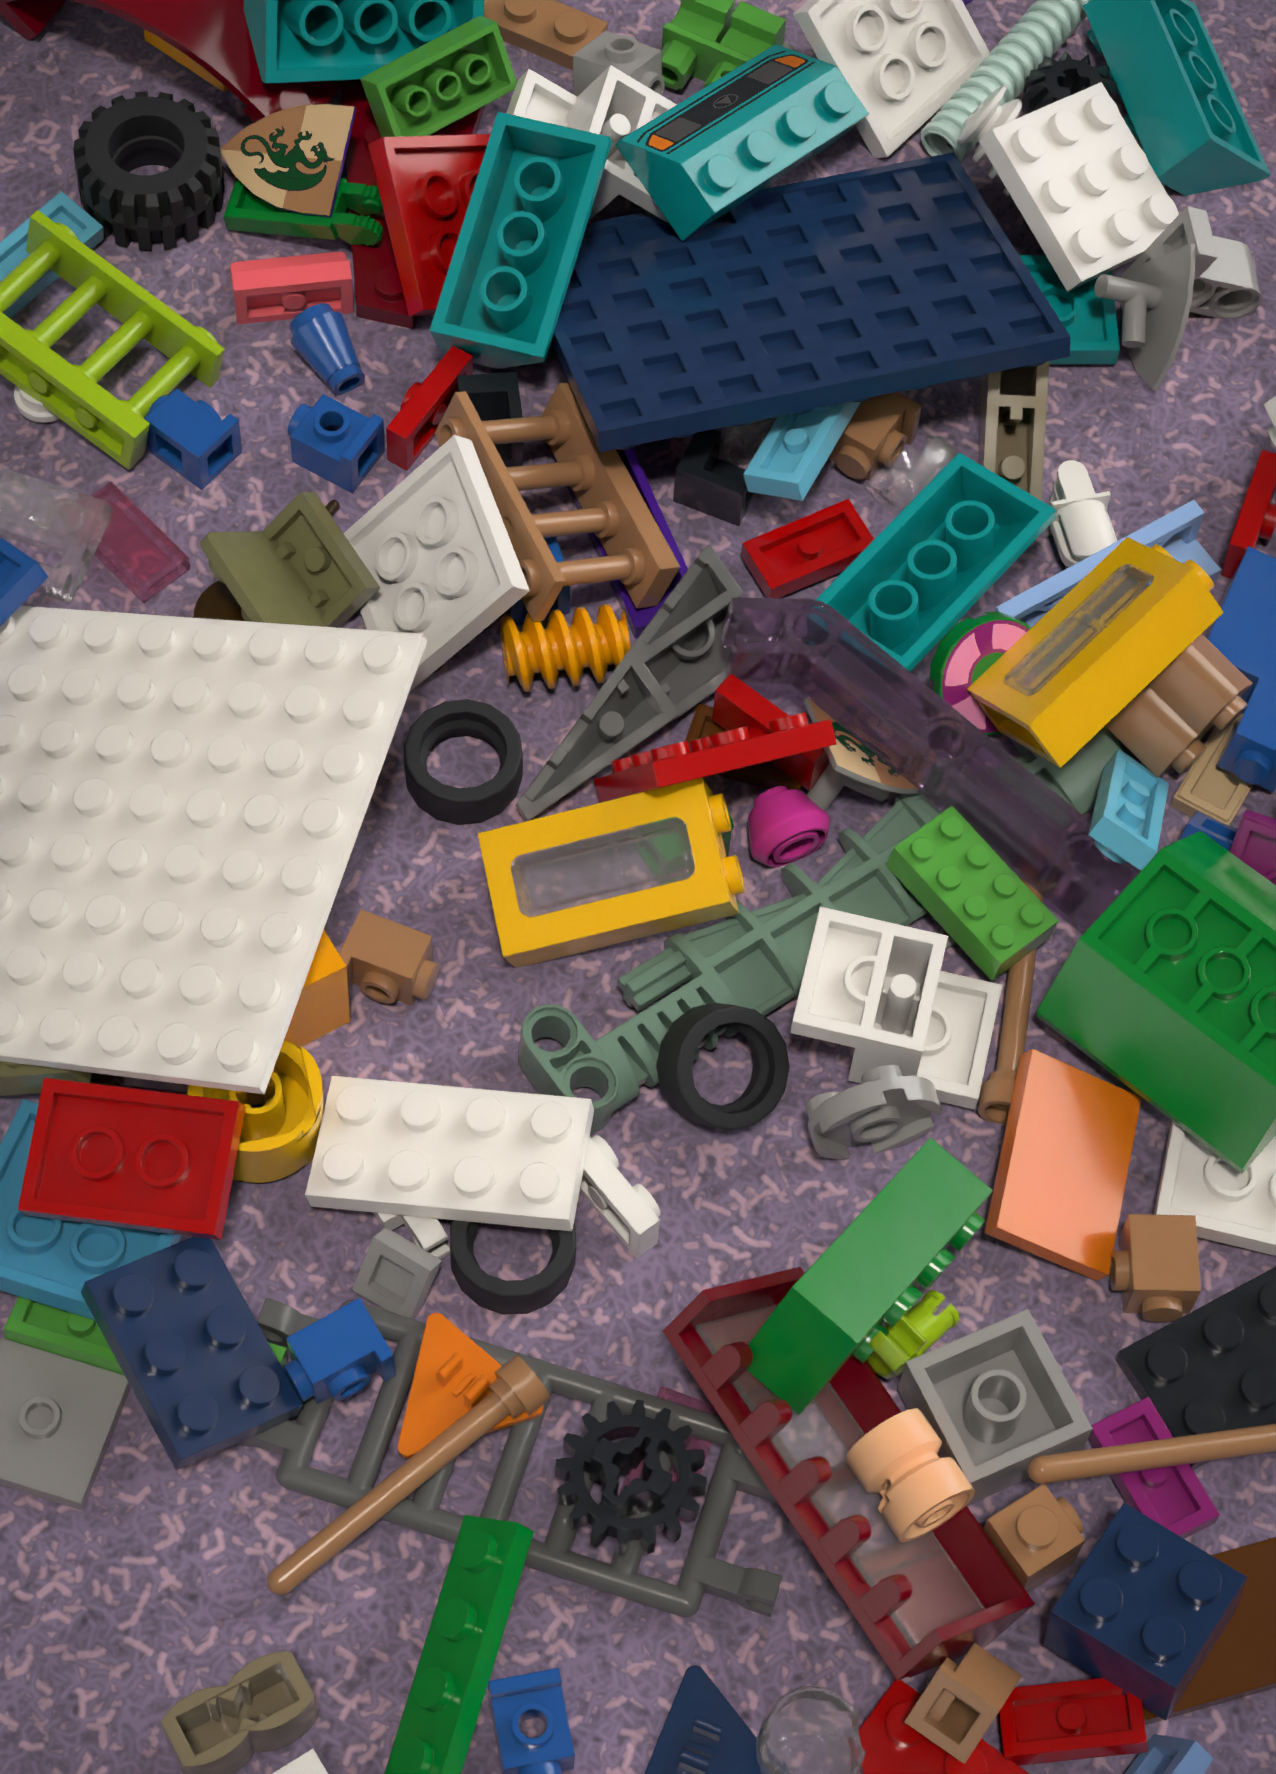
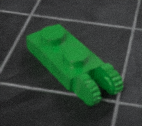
M236 178L223 219L228 229L234 231L336 240L339 237L351 245L365 244L367 246H374L381 239L383 226L380 225V222L375 221V219L363 215L371 216L375 214L376 216H383L384 210L378 186L348 183L345 178H340L331 218L302 215L278 209L256 197ZM347 207L361 214V216L345 213Z

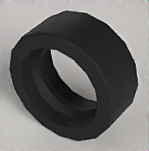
M470 699L445 701L424 711L410 726L403 747L406 787L417 806L436 820L456 825L482 823L502 813L516 798L523 777L521 737L510 718L490 704ZM468 736L484 740L499 752V771L493 779L477 787L456 788L444 785L433 778L427 771L426 759L429 751L436 744L453 737Z
M715 1002L692 1007L673 1021L661 1041L656 1064L660 1090L674 1111L691 1123L731 1131L753 1126L774 1110L785 1092L790 1069L786 1043L772 1021L755 1009ZM727 1027L736 1029L746 1037L751 1046L754 1064L751 1080L743 1094L732 1103L717 1105L709 1103L699 1095L694 1085L692 1065L695 1051L704 1036L714 1029Z
M453 1220L450 1227L451 1271L461 1291L479 1307L502 1315L528 1314L550 1304L567 1287L576 1262L575 1222L572 1232L547 1229L552 1238L553 1252L548 1265L539 1274L525 1280L505 1281L488 1275L480 1268L474 1256L473 1241L478 1228L483 1223Z

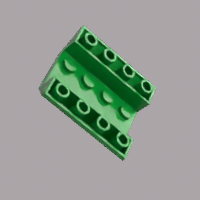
M1199 831L1161 848L1078 939L1037 1009L1036 1016L1241 1174L1276 1136V885L1202 831Z

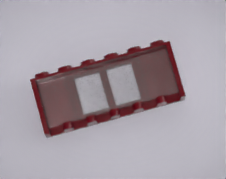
M801 1267L702 1290L663 1330V1333L897 1680L906 1677L911 1678L940 1666L947 1657L951 1660L962 1657L968 1653L974 1643L984 1648L1035 1605L967 1505L941 1526L922 1537L905 1543L897 1539L878 1510V1506L883 1499L880 1493L870 1494L866 1492L845 1460L848 1451L866 1433L880 1423L901 1413V1410L866 1361L862 1363L852 1355L800 1416L791 1409L787 1401L778 1398L746 1370L753 1361V1353L748 1345L792 1286L805 1274Z

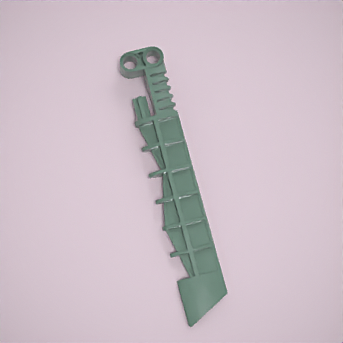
M1104 726L1061 768L1011 738L1010 740L1021 754L1019 757L976 772L963 760L958 759L951 763V766L957 777L956 779L930 787L924 793L899 795L895 798L896 804L862 838L850 828L839 832V840L846 854L816 884L799 867L793 863L787 864L781 868V874L793 897L751 912L736 900L739 914L728 916L726 921L683 936L676 933L664 940V951L617 979V985L624 993L623 999L629 1007L634 1006L637 1011H640L680 985L684 984V986L596 1041L593 1040L577 1017L567 1008L557 1004H544L534 1008L526 1016L521 1029L518 1064L522 1072L536 1091L543 1095L575 1097L572 1091L579 1087H589L596 1090L602 1099L592 1102L594 1115L590 1134L602 1130L609 1123L613 1111L640 1095V1085L644 1083L652 1087L659 1083L656 1064L661 1041L673 1021L692 1007L715 1002L755 1009L765 1016L799 994L820 907L908 926L927 914L928 911L886 866L891 852L897 844L947 808L953 806L998 856L1007 863L1023 853L1027 847L1036 845L1095 807L1103 767L1117 749L1121 750L1119 739ZM727 1027L712 1030L704 1036L697 1047L694 1060L699 1058L698 1049L700 1047L708 1050L713 1049L719 1045V1035L722 1034L729 1038L739 1031ZM542 1037H551L558 1040L564 1048L557 1051H545L540 1049L534 1041Z

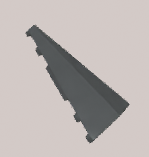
M710 545L701 551L515 806L524 821L534 819L611 765V761L621 759L696 707L698 703H702L715 694V690L731 673L738 678L767 658L776 649V646L741 599V596L744 594L743 590Z

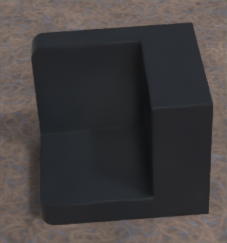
M517 372L457 375V392L466 391L481 421L523 418ZM524 442L495 445L506 467L523 466Z
M712 429L697 432L693 435L676 468L673 502L740 526L756 494L748 492L743 475L746 469L719 459L720 431Z

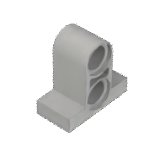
M1187 206L1127 269L1129 270L1189 243L1196 244L1195 276L1189 312L1220 319L1237 318L1252 313L1262 303L1261 290L1250 248L1239 241L1213 236L1206 210Z

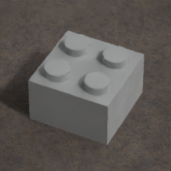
M1028 1309L907 1361L897 1389L907 1409L918 1408L921 1410L941 1439L942 1444L938 1456L953 1458L974 1488L975 1494L967 1506L1030 1478L1027 1471L1028 1464L1037 1456L1083 1450L1092 1431L1087 1417Z

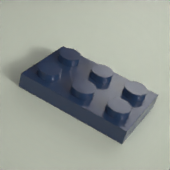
M191 1237L85 1281L81 1295L175 1470L297 1416L303 1406L211 1239Z

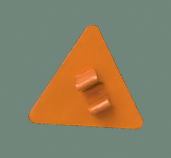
M432 1313L428 1316L397 1446L400 1456L406 1459L414 1456L491 1393L488 1386L498 1379L495 1371L502 1366L441 1313ZM544 1404L531 1415H527L523 1411L513 1419L508 1414L485 1434L540 1417L544 1410Z

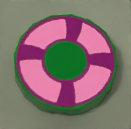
M999 611L984 612L987 615L979 616L976 619L968 617L957 623L940 641L930 664L929 680L934 682L933 691L935 697L932 696L935 708L950 724L960 730L978 736L1001 734V732L997 730L967 688L1031 629L1027 623Z

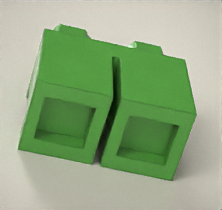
M681 0L680 8L672 22H667L663 26L661 50L662 76L665 86L674 90L682 89L690 76L705 81V88L773 45H782L784 43L786 19L743 1H740L735 9V0Z

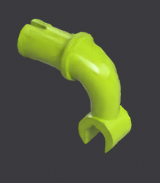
M935 1290L928 1291L923 1296V1299L905 1316L903 1315L893 1328L889 1324L883 1326L890 1332L887 1336L879 1331L868 1343L874 1349L867 1359L873 1372L888 1380L902 1374L907 1361L923 1355L949 1329L959 1323L960 1317L956 1308L950 1303L939 1315L934 1316L933 1314L937 1311L938 1306L946 1298Z

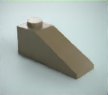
M1050 361L1039 366H1022L989 373L981 377L979 464L1039 500H1042Z

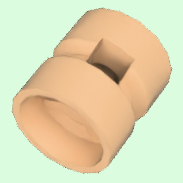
M918 1408L906 1410L880 1423L857 1441L848 1451L845 1458L865 1491L870 1494L880 1493L883 1499L878 1506V1510L897 1539L902 1543L913 1541L941 1526L963 1509L975 1494L974 1488L955 1460L951 1457L938 1456L942 1441Z

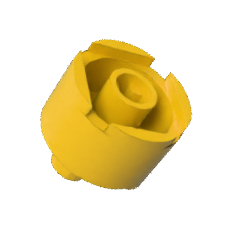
M284 1039L265 1094L188 1085V1095L240 1101L246 1107L232 1181L239 1180L251 1183L271 1182L285 1178L313 1161L325 1109L323 1086L316 1061L301 1045L300 1049ZM263 1104V1107L251 1108L252 1105Z

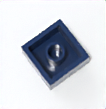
M1123 1503L1051 1610L1044 1646L1092 1676L1103 1678L1123 1689L1122 1694L1127 1697V1691L1142 1700V1705L1145 1709L1166 1721L1235 1614L1247 1577L1126 1503Z

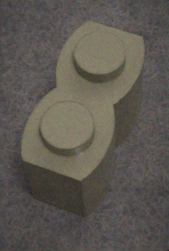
M282 1651L270 1653L249 1662L231 1678L227 1686L204 1688L182 1698L167 1711L161 1720L167 1743L183 1774H235L248 1762L254 1752L277 1750L298 1740L313 1726L318 1715L315 1695L292 1652Z

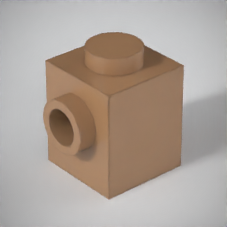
M1128 1215L1119 1236V1250H1112L1110 1256L1111 1289L1122 1290L1123 1313H1142V1317L1147 1321L1169 1322L1191 1312L1201 1292L1196 1215Z
M1045 1483L988 1518L983 1529L1027 1593L1073 1565L1085 1542L1081 1535L1083 1533V1525L1075 1509L1065 1498L1059 1497L1055 1499Z

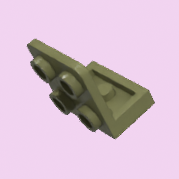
M300 492L263 531L209 532L200 541V547L209 559L210 570L217 579L226 584L241 606V614L245 621L340 628L380 588L315 492Z

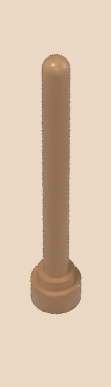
M1031 845L1023 853L1020 879L1043 903L1048 855L1043 847ZM1037 948L1008 970L996 1071L990 1073L989 1079L981 1085L978 1113L989 1122L1007 1124L1020 1055L1025 1053Z
M516 1354L496 1370L495 1375L498 1379L488 1386L491 1391L488 1396L271 1570L267 1577V1585L270 1591L276 1595H285L292 1591L508 1414L513 1419L523 1411L527 1415H531L551 1398L549 1392L526 1362Z
M1276 1424L1037 1456L1029 1462L1027 1471L1030 1479L1035 1483L1047 1484L1276 1452Z

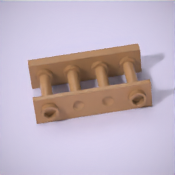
M559 383L541 416L481 421L466 391L455 392L435 432L439 447L446 443L453 435L472 441L530 591L521 599L533 622L545 619L563 586L620 580L636 608L657 606L678 572L680 565L616 449L604 452L599 451L570 383ZM544 440L553 452L557 463L506 467L495 445ZM569 486L574 491L583 509L531 514L519 491ZM594 533L601 541L608 556L556 562L544 538Z

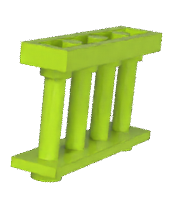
M37 210L30 216L26 252L30 255L0 282V374L26 394L41 402L46 409L130 470L144 456L150 423L144 418L147 416L151 405L159 397L168 395L189 373L211 388L218 381L225 348L219 345L214 336L206 329L192 325L79 241L69 227L62 223H55ZM49 269L76 288L34 330L23 329L3 314ZM95 304H98L123 324L80 366L72 365L51 350L50 347ZM142 339H145L170 358L127 401L118 400L97 384Z

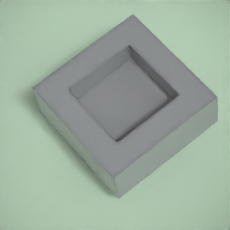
M384 1227L373 1237L352 1290L386 1311L414 1319L422 1310L442 1260Z

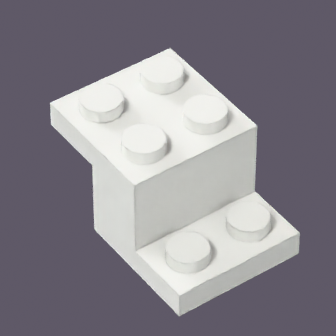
M611 65L578 97L528 69L517 81L507 114L609 136L612 139L588 221L616 196L621 195L668 222L615 144L677 104Z
M820 907L790 1033L855 1048L848 1081L862 1084L861 1077L867 1071L878 1066L894 1064L900 1067L902 1076H919L930 1080L934 1084L939 1102L975 1110L980 1094L1002 985L941 971L948 939L947 935Z

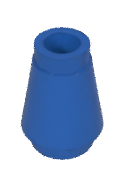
M321 303L305 309L292 320L289 325L293 335L291 339L292 346L324 382L331 387L335 395H342L351 391L364 381L365 375L361 370L346 323L340 312L333 311L329 304Z

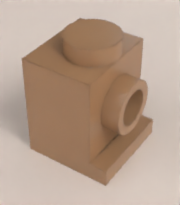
M898 392L875 396L861 402L829 455V459L835 461L839 469L849 477L854 479L865 478L870 481L882 464L891 467L895 463L905 443L911 445L915 440L922 405Z
M360 909L339 952L347 966L348 994L353 984L360 987L365 995L381 1003L391 1004L397 1000L413 1006L417 997L426 1000L435 985L439 972V964L433 962L431 935Z
M974 1643L959 1665L950 1658H946L908 1715L905 1723L965 1764L1022 1675Z

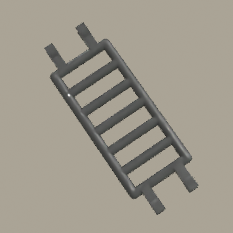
M265 1298L257 1323L262 1328L261 1330L269 1343L288 1348L287 1337L319 1319L301 1314L296 1309L281 1302ZM348 1300L342 1303V1305L339 1308L347 1305L348 1303L354 1300ZM367 1304L364 1305L383 1338L397 1342L393 1353L396 1376L385 1382L383 1381L347 1479L308 1466L332 1403V1396L319 1404L311 1397L302 1403L303 1406L298 1413L295 1423L288 1420L236 1443L247 1447L255 1446L282 1455L276 1471V1479L284 1488L345 1508L352 1506L374 1488L376 1477L414 1377L426 1326L424 1322ZM469 1337L502 1366L517 1354L540 1379L550 1396L553 1392L591 1404L589 1414L594 1416L600 1423L606 1420L608 1402L614 1401L622 1415H631L636 1400H643L645 1417L654 1419L663 1408L671 1410L668 1428L673 1432L680 1427L689 1425L693 1430L692 1437L722 1446L677 1585L637 1573L644 1553L640 1540H630L629 1549L625 1556L618 1555L616 1548L611 1564L572 1552L571 1548L578 1528L572 1530L569 1526V1514L576 1506L575 1504L558 1505L557 1503L545 1541L531 1540L524 1566L680 1617H691L697 1613L704 1592L734 1601L747 1610L771 1617L783 1576L762 1569L743 1568L715 1559L737 1490L768 1499L771 1503L780 1507L721 1417ZM550 1399L544 1403V1410L540 1417L511 1426L480 1517L508 1521ZM663 1450L659 1458L661 1467L670 1473L673 1463ZM457 1457L417 1488L412 1500L405 1498L380 1519L456 1543L464 1516L439 1509ZM584 1471L585 1485L590 1494L594 1482L589 1480L590 1474ZM641 1471V1474H640L639 1479H642V1475H643L642 1471ZM647 1511L628 1516L627 1518L646 1517L651 1515V1513Z

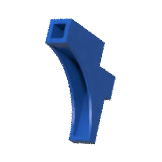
M1248 546L1219 604L1224 613L1210 625L1205 636L1253 683L1241 696L1248 706L1237 717L1217 766L1235 774L1247 783L1257 784L1274 792L1276 788V558Z

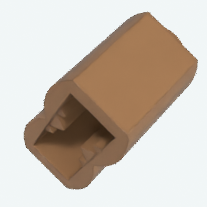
M1201 634L1105 726L1157 778L1172 768L1179 774H1182L1207 749L1200 739L1208 730L1215 725L1220 731H1223L1246 709L1248 704L1241 696L1253 683Z

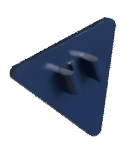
M697 1665L687 1668L644 1774H785L705 1671Z

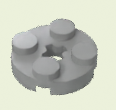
M894 1064L873 1068L863 1074L861 1077L862 1084L841 1092L819 1094L811 1098L805 1106L809 1117L808 1129L816 1152L822 1157L838 1160L851 1159L847 1147L871 1142L874 1154L893 1150L908 1144L927 1133L934 1126L930 1115L932 1112L939 1116L942 1113L934 1084L924 1077L902 1076L900 1067Z

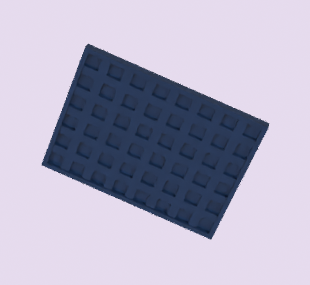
M954 152L766 188L681 241L669 222L662 220L649 211L587 223L551 340L600 452L614 449H631L638 444L673 437H690L697 432L732 425H749L761 419L791 413H808L816 408L850 401L863 402L884 394L904 390H922L934 384L963 378H980L993 372L1022 366L1034 367L1042 365L1047 361L1070 357L1069 333Z

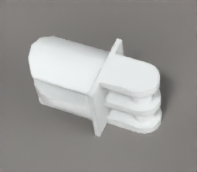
M1075 460L1065 461L1058 468L1057 480L1055 481L1053 495L1050 499V506L1057 510V518L1044 530L1045 537L1053 536L1060 558L1066 569L1117 542L1107 512L1111 496L1110 491L1095 494L1087 469L1083 464Z

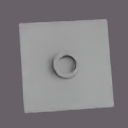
M1 1338L0 1485L83 1511L131 1389L126 1376Z

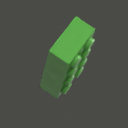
M482 16L466 22L360 78L381 138L428 136L515 90L517 84L497 22Z
M953 806L947 808L893 848L886 864L991 981L1048 940L1059 921Z

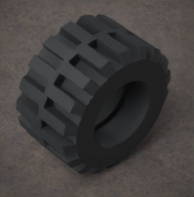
M148 91L135 92L136 98L127 100L121 95L111 99V107L105 108L100 105L91 112L92 121H83L78 130L79 139L74 141V162L83 210L104 227V238L114 233L115 244L126 248L130 245L131 241L138 242L139 250L152 251V244L163 243L164 250L177 247L176 239L180 237L190 242L199 237L198 226L208 229L215 221L214 212L221 211L223 205V192L225 191L220 141L216 128H211V119L204 111L195 113L194 103L186 99L175 102L173 101L172 94L160 92L158 97H148ZM149 165L170 168L155 175L129 173L134 169Z

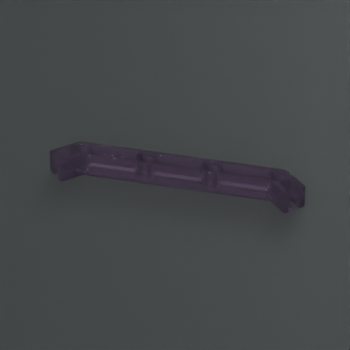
M731 599L721 628L723 647H732L725 666L726 678L732 673L745 684H791L918 788V791L942 812L953 806L1015 873L1082 929L1087 931L1140 873L1141 870L1127 861L1124 864H1120L1106 857L1096 847L1094 838L1088 835L1091 822L831 606L813 599ZM797 638L808 639L809 641L813 642L815 646L805 645L804 643L800 642ZM747 640L765 641V642H752V643H747ZM931 749L941 750L951 759L941 758L934 754ZM1068 862L1082 866L1088 874L1075 871Z

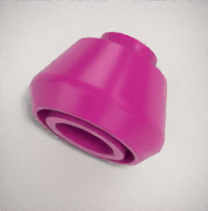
M777 786L763 792L754 800V808L748 815L750 852L756 861L770 867H781L807 857L826 841L830 827V817L827 812L802 791L796 789L788 790L785 786Z

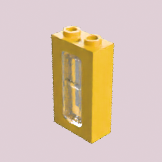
M1126 537L970 685L967 690L999 732L1061 768L1224 613L1209 592L1214 588V583L1209 575L1194 561L1187 560L1183 564L1175 560L1169 552L1158 544H1154L1150 548Z
M698 778L478 833L503 957L517 968L739 914L735 895L745 893V885L737 856L726 857L721 833L731 831V822L723 794L713 795L704 779Z

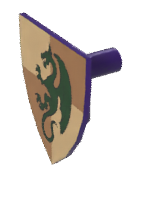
M331 104L299 105L272 113L241 130L220 148L221 154L234 176L261 200L281 210L308 216L331 218L356 108L353 106Z

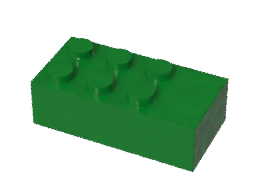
M930 1137L792 1286L748 1345L753 1353V1361L746 1370L778 1398L787 1401L791 1409L800 1416L852 1355L862 1363L870 1357L874 1349L868 1343L879 1331L885 1336L890 1333L881 1325L883 1320L893 1328L902 1316H905L923 1295L914 1285L918 1282L925 1289L930 1288L955 1259V1256L946 1248L951 1244L960 1251L986 1220L977 1214L976 1211L993 1190Z

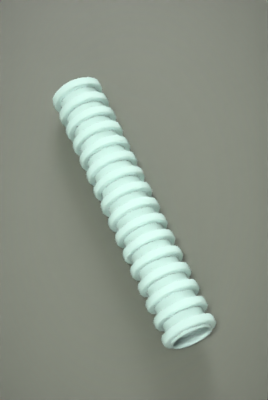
M1036 0L1029 7L1027 13H1024L1008 31V34L994 47L989 56L972 72L970 78H967L960 86V89L943 105L941 111H938L931 119V122L922 129L921 141L926 151L931 156L954 152L959 162H961L978 142L975 139L962 146L957 143L964 128L963 122L1001 85L1005 84L1007 86L1000 102L1001 105L1017 98L1024 89L1025 79L1029 76L1030 71L1038 69V65L1042 62L1044 56L1052 58V55L1059 50L1061 44L1070 37L1071 33L1087 17L1083 5L1090 0Z

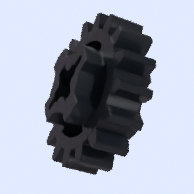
M636 1400L631 1415H622L619 1407L612 1401L607 1403L605 1421L600 1423L589 1413L582 1416L581 1429L584 1435L583 1438L570 1433L565 1435L563 1450L571 1458L556 1459L555 1477L568 1482L557 1488L556 1499L558 1505H576L569 1514V1526L572 1530L583 1527L587 1523L592 1526L590 1545L597 1548L604 1542L607 1536L616 1538L618 1555L625 1556L629 1549L630 1540H640L647 1554L655 1552L656 1534L662 1532L673 1542L680 1539L682 1527L678 1517L695 1522L700 1505L692 1497L705 1495L707 1477L693 1472L704 1466L705 1453L703 1449L686 1450L693 1432L689 1425L680 1427L674 1432L668 1428L671 1410L663 1408L652 1419L645 1417L644 1401ZM622 1437H634L615 1443L611 1441ZM663 1450L674 1464L678 1483L672 1481L673 1475L661 1467L659 1458ZM644 1459L642 1479L635 1478L632 1480L629 1486H624L618 1496L619 1475L626 1477L631 1473L632 1469H637L641 1460ZM584 1471L590 1474L589 1480L601 1487L602 1497L598 1505L586 1488ZM647 1511L651 1513V1515L646 1517L627 1518L628 1516Z

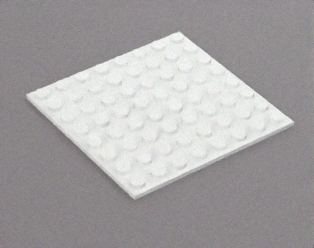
M20 606L0 626V1061L265 1094L426 647L427 639L424 634Z

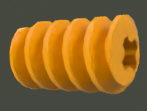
M609 604L599 606L595 623L592 622L584 607H578L574 610L570 626H568L560 610L550 612L546 629L543 628L540 621L533 622L529 613L525 616L522 632H519L510 615L501 617L500 621L501 650L507 685L509 684L510 676H516L524 692H531L535 673H541L548 688L555 689L560 670L566 671L573 687L580 686L583 669L586 667H590L598 684L604 683L608 665L614 664L617 667L630 649L625 611L622 608L620 619L617 620Z

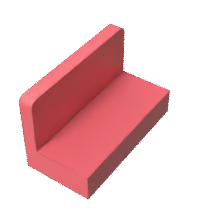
M344 252L233 262L230 265L237 325L294 319L305 309L321 303L329 304L333 311L340 312L341 314L354 313L350 262L346 259Z

